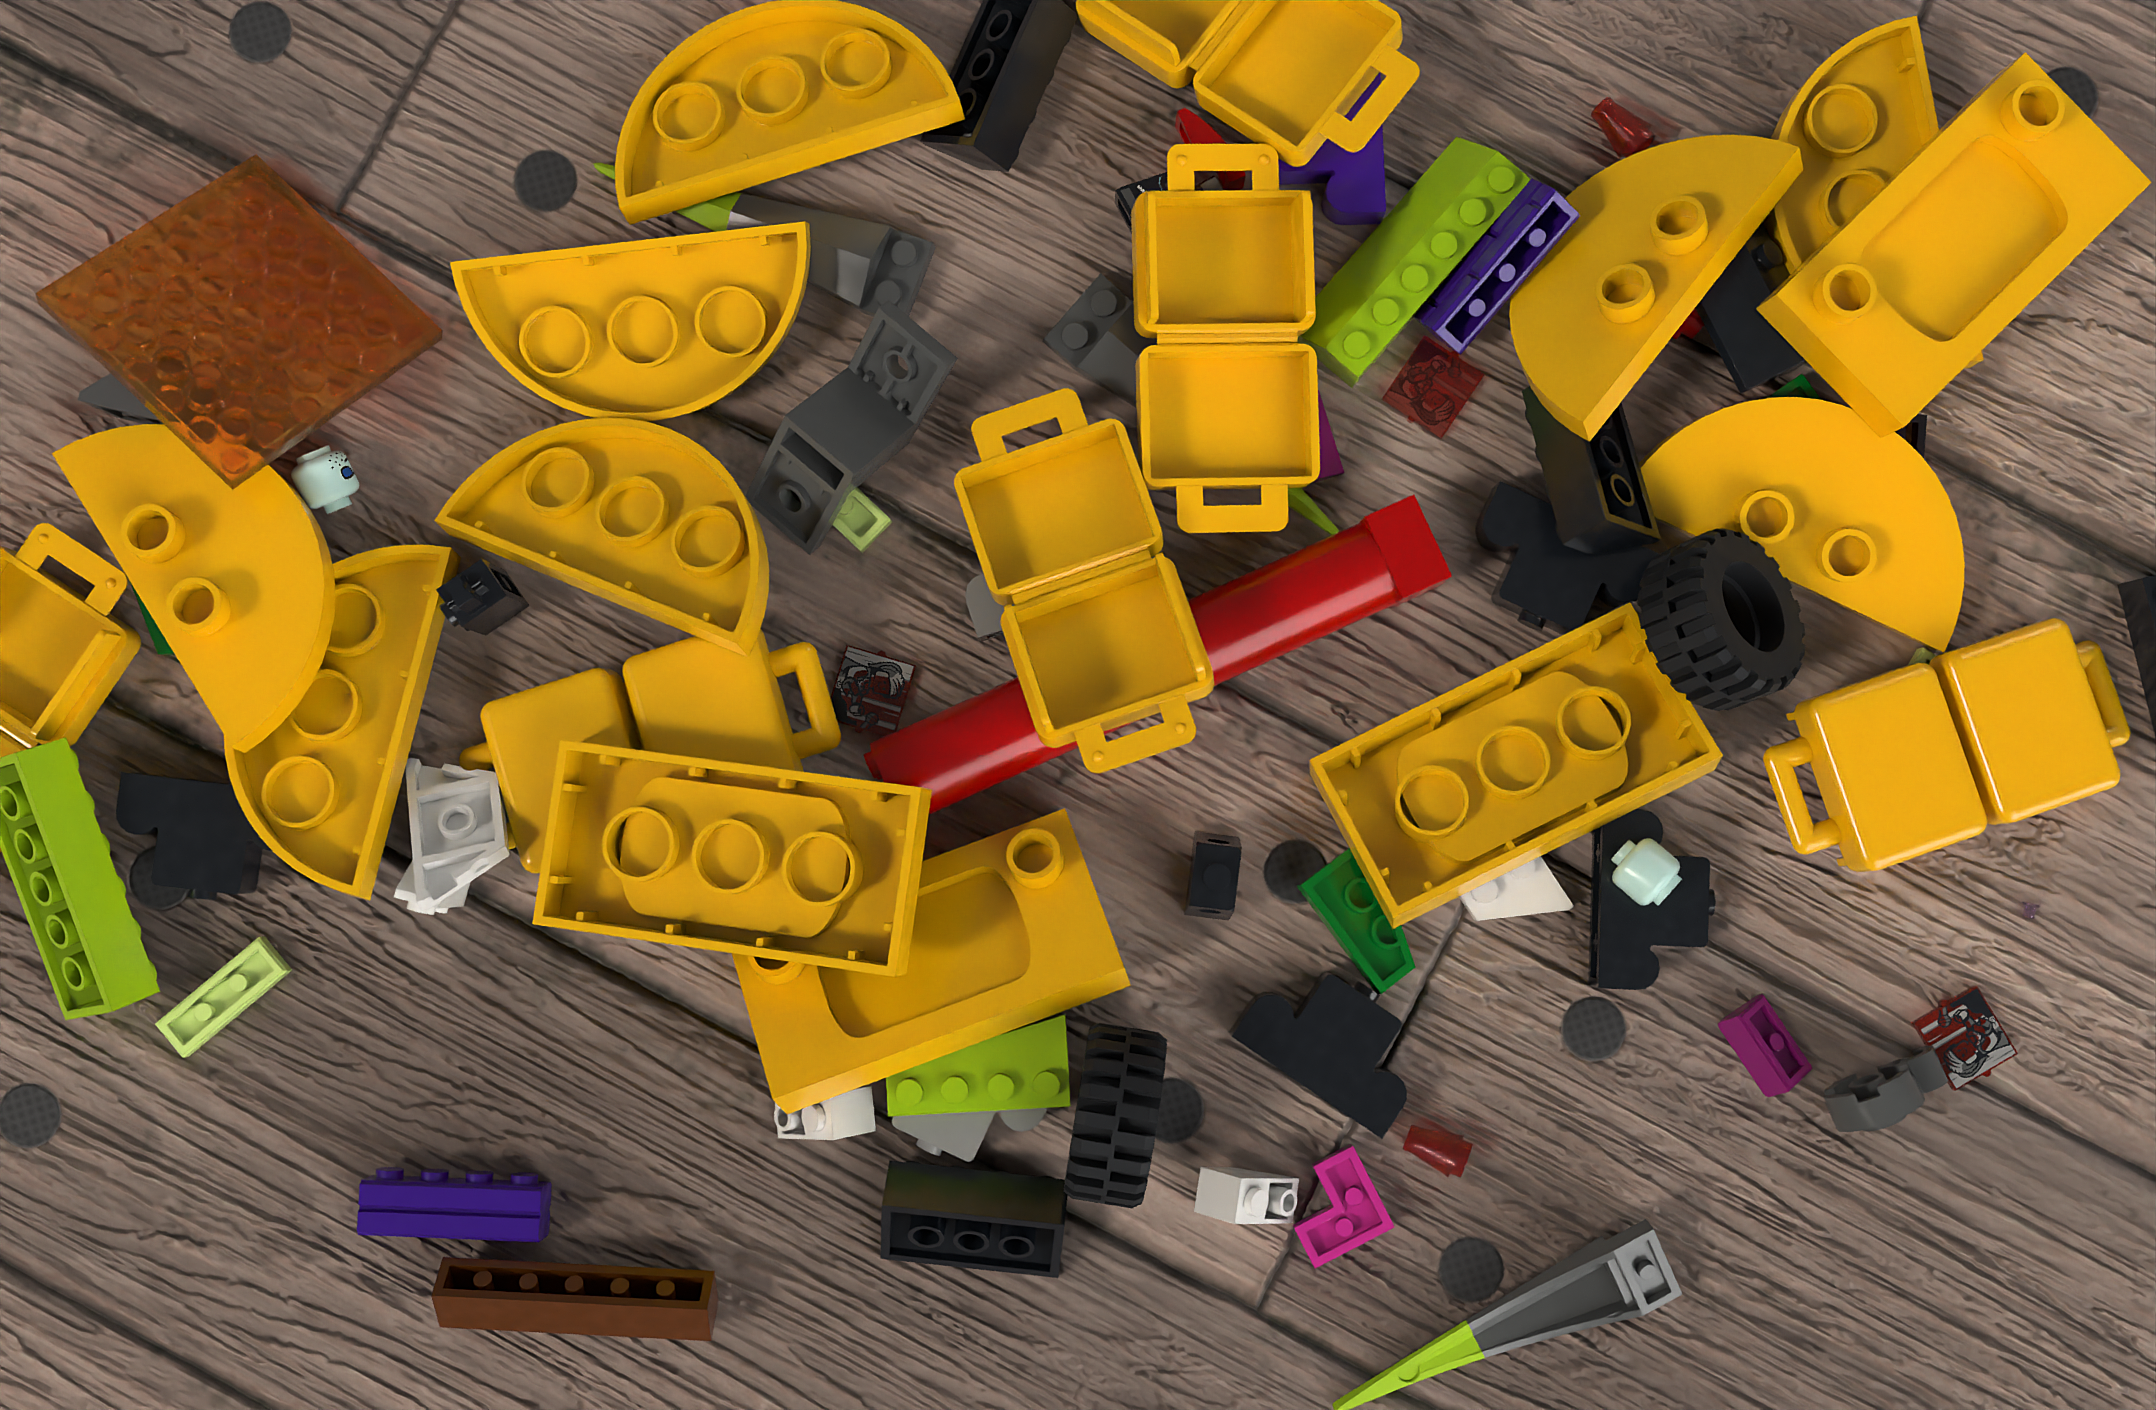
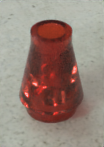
M1611 97L1602 100L1590 115L1597 122L1619 158L1623 156L1626 158L1646 150L1655 140L1656 135L1650 130L1652 126L1650 123L1617 104Z
M1411 1124L1402 1150L1412 1153L1446 1177L1452 1174L1461 1178L1473 1144L1464 1141V1135L1420 1128Z

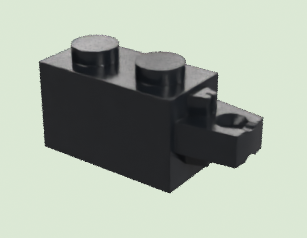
M480 559L436 589L444 601L439 607L454 627L460 624L466 631L471 630L485 636L529 607V604L504 569L483 559Z

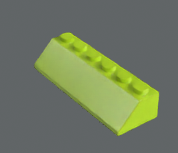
M1456 136L1315 297V322L1303 335L1298 336L1297 342L1311 346L1316 352L1317 359L1348 386L1353 388L1409 324L1420 308L1430 300L1432 294L1479 239L1490 231L1491 225L1531 178L1499 151Z
M66 737L0 758V848L65 1020L114 1012L160 992L156 981V968L152 961L148 959L141 941L140 925L132 917L125 898L126 888L124 882L117 875L112 863L109 841L101 833L95 817L93 798L85 790L79 774L77 755L69 747Z

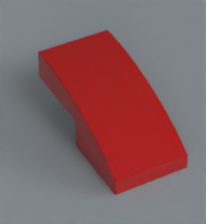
M1186 108L1177 111L1175 127L1184 144H1226L1221 136L1199 116ZM1216 171L1225 190H1240L1243 188L1246 178L1244 171Z

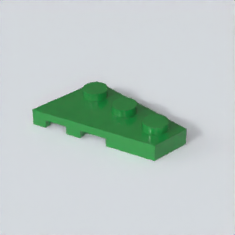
M1349 847L1297 886L1374 992L1382 994L1416 968L1402 926L1400 925L1392 929Z

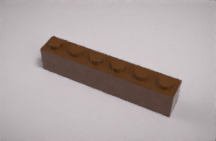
M453 1257L442 1258L431 1295L439 1327L697 1341H712L719 1303L715 1271Z

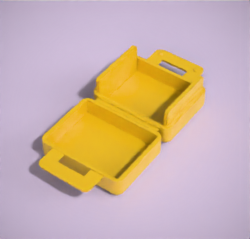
M1076 0V11L1081 25L1086 32L1172 88H1183L1193 79L1196 99L1203 109L1256 144H1269L1273 146L1278 153V158L1293 167L1307 164L1327 138L1348 152L1362 150L1414 85L1420 74L1417 63L1397 51L1403 40L1400 15L1379 0ZM1379 72L1385 75V79L1351 121L1345 118V115Z
M1176 144L1167 153L1168 191L1143 192L1137 197L1131 211L1134 326L1141 336L1157 338V345H1151L1143 349L1135 364L1138 465L1148 490H1176L1177 524L1184 532L1280 531L1286 527L1289 520L1288 488L1306 487L1314 482L1320 473L1317 355L1311 346L1298 344L1297 342L1298 336L1303 335L1314 324L1316 318L1313 204L1310 190H1279L1278 153L1269 144ZM1194 171H1252V190L1195 191ZM1261 489V505L1203 506V490Z
M1063 388L978 417L972 423L971 432L982 462L959 470L954 478V487L991 596L996 603L1004 607L1005 611L1000 619L1001 628L1040 741L1051 748H1057L1077 741L1085 767L1090 772L1096 774L1190 743L1195 738L1196 726L1188 703L1204 698L1211 693L1214 687L1213 669L1176 567L1169 558L1164 557L1163 552L1159 553L1163 547L1162 529L1124 425L1116 419H1105L1088 425L1077 393L1069 388ZM1055 418L1058 419L1063 434L1007 453L1002 436ZM1161 712L1164 723L1106 742L1104 731Z
M49 523L36 525L18 552L0 546V758L36 747L39 743L43 745L65 737L69 747L74 745L141 647V637L138 632L110 614L128 586V579L125 573ZM48 555L95 585L87 598L41 568Z
M2051 618L1939 654L1931 659L1929 665L1926 663H1916L1900 667L1802 700L1796 705L1794 711L1786 713L1788 721H1796L1801 737L1769 747L1763 755V762L1792 846L1798 853L1807 855L1838 844L1842 854L1841 857L1836 858L1838 866H1847L1856 872L1878 871L1980 835L1985 830L1987 823L1992 825L2014 823L2113 788L2119 782L2121 773L2112 748L2125 744L2130 738L2131 731L2101 647L2091 640L2075 644L2069 626L2061 619ZM1809 762L1829 816L1828 819L1816 823L1812 822L1794 767Z
M760 629L749 657L693 636L629 657L624 662L622 668L624 683L621 676L614 670L592 668L489 701L483 706L480 713L487 742L464 749L459 756V764L463 769L469 771L476 769L489 771V768L494 767L509 822L506 823L509 850L517 848L521 864L525 870L530 873H540L560 739L804 772L801 759L835 749L841 741V732L814 645L809 642H799L769 652L764 633ZM793 672L796 674L811 728L796 733L792 732L777 677Z

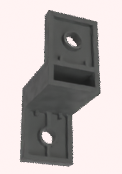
M891 301L885 302L878 308L849 366L784 416L745 495L749 503L811 555L821 546L849 493L910 443L958 358ZM898 356L905 360L908 370L899 365ZM793 491L799 496L801 502L794 498Z

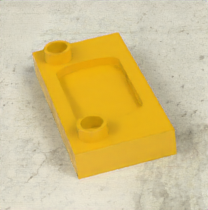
M2025 52L1992 78L1778 286L1756 310L1872 430L1882 438L1904 428L2152 182Z
M1630 602L1309 760L1310 775L1392 929L1716 769L1723 754L1692 703L1686 699V694L1677 692L1670 685L1671 679L1667 674H1662L1656 666L1658 661L1653 651L1649 652L1647 648L1645 629H1641L1639 616Z
M560 739L532 924L893 977L905 975L908 968L932 789Z
M1065 808L922 861L908 968L905 975L893 977L732 953L772 1099L786 1114L1131 986Z

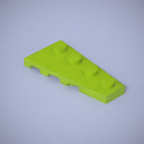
M1066 1013L1038 1023L1019 1027L886 1077L888 1117L1071 1106Z

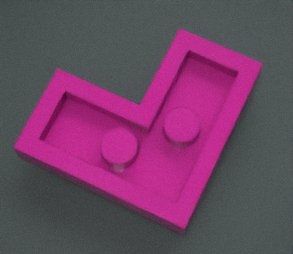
M1352 1144L1312 1163L1332 1205L1293 1224V1227L1313 1267L1317 1268L1391 1230L1395 1226Z

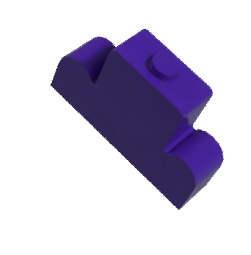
M1380 72L1345 115V118L1351 121L1381 84ZM1383 124L1365 147L1358 152H1348L1327 138L1311 160L1303 166L1293 167L1278 158L1279 185L1327 183L1322 196L1321 207L1323 214L1329 221L1338 225H1371L1382 222L1386 213Z

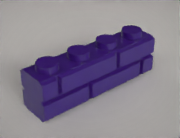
M1532 178L1489 228L1490 232L1488 234L1485 233L1432 294L1430 297L1431 301L1429 303L1426 302L1415 314L1414 318L1439 341L1461 355L1581 215L1554 188Z
M376 1168V1175L362 1179L359 1184L358 1205L360 1208L357 1217L358 1235L540 1242L549 1234V1208L551 1205L552 1184L548 1181H538L539 1174L531 1172L512 1173L510 1180L493 1179L494 1172L468 1171L466 1172V1178H449V1170L424 1169L421 1170V1176H404V1168Z

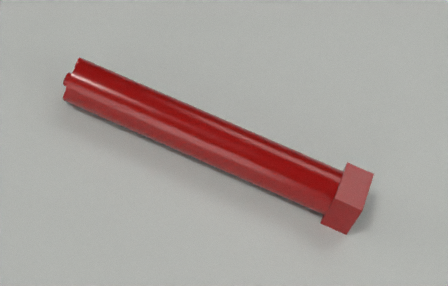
M1413 494L1364 516L1356 525L1188 600L1212 666L1214 686L1388 607L1391 609L1429 592L1450 579L1452 574ZM1016 677L871 742V751L863 754L874 779H883L884 783L932 789L929 808L930 815L1078 748V744L1075 741L1057 748H1051L1040 741L1019 679ZM1136 721L1104 731V736Z

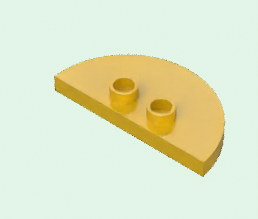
M778 0L747 7L706 25L685 39L660 62L641 86L629 108L617 145L615 188L619 209L629 225L956 123L965 120L960 99L944 66L930 48L914 33L879 12L838 0Z
M1917 15L1894 20L1873 28L1835 51L1802 84L1779 118L1771 139L1799 146L1803 171L1766 216L1764 226L1772 241L1780 248L1783 262L1790 275L1939 131ZM1982 351L1965 368H1970L1983 361Z
M1733 134L1681 139L1637 152L1610 165L1578 186L1565 198L1581 216L1510 297L1509 309L1511 335L1524 374L1541 404L1556 420L1573 433L1589 442L1803 171L1799 146L1775 139Z
M804 221L450 262L461 304L473 329L488 351L520 383L542 398L562 408L585 416L657 421L689 414L723 400L750 381L775 355L798 315L805 294L810 267L809 223Z
M1772 397L1736 403L1697 417L1672 432L1639 462L1656 520L1692 537L1715 529H1728L1749 536V541L1758 542L1765 548L1764 553L1768 557L1775 559L1780 566L1778 570L1783 578H1788L1790 583L1930 649L1945 652L1955 629L1963 596L1965 560L1962 537L1950 499L1937 475L1924 458L1896 432L1880 438L1853 409L1844 405L1819 399Z
M603 417L567 422L538 431L516 441L477 468L448 499L434 520L452 537L743 656L749 657L759 635L769 593V562L763 531L755 511L739 485L719 460L687 436L667 427L635 419Z
M141 424L118 427L84 437L53 452V457L231 747L243 753L248 752L279 727L300 703L323 662L330 641L336 597L334 570L323 532L311 509L299 493L278 472L253 452L224 437L191 427L169 424Z
M435 545L382 547L358 553L332 564L336 593L334 621L323 662L311 686L285 721L248 752L243 753L231 747L224 735L225 758L230 781L247 820L259 837L278 857L311 880L344 894L369 901L445 620V615L439 607L444 601L436 589L456 576L461 559L451 547Z

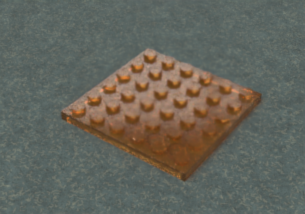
M257 154L35 293L37 303L232 490L441 341L443 332L438 325Z

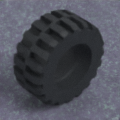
M1728 529L1707 531L1655 556L1650 561L1641 578L1639 585L1642 588L1638 593L1637 605L1642 610V613L1639 615L1641 629H1645L1647 635L1645 643L1649 652L1653 651L1658 661L1656 666L1660 672L1667 674L1671 679L1670 685L1677 692L1685 693L1687 700L1696 705L1703 706V708L1715 711H1728L1786 688L1795 678L1802 665L1800 661L1805 655L1806 646L1802 643V638L1805 636L1804 623L1800 622L1799 618L1801 609L1798 600H1794L1790 591L1792 586L1788 578H1783L1778 570L1780 568L1779 564L1773 557H1768L1764 553L1765 548L1758 542L1749 541V536Z
M1097 1023L1089 1027L1064 1184V1192L1070 1198L1131 1209L1142 1204L1154 1149L1167 1054V1039L1159 1032L1105 1023Z

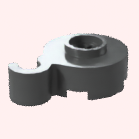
M1923 1046L1912 1050L1913 1057L1898 1059L1888 1064L1877 1066L1879 1073L1867 1075L1857 1079L1856 1074H1853L1824 1090L1826 1096L1823 1097L1836 1129L1839 1132L1861 1130L1870 1132L1884 1129L1902 1121L1906 1115L1921 1107L1925 1101L1924 1093L1936 1090L1948 1082L1934 1047Z

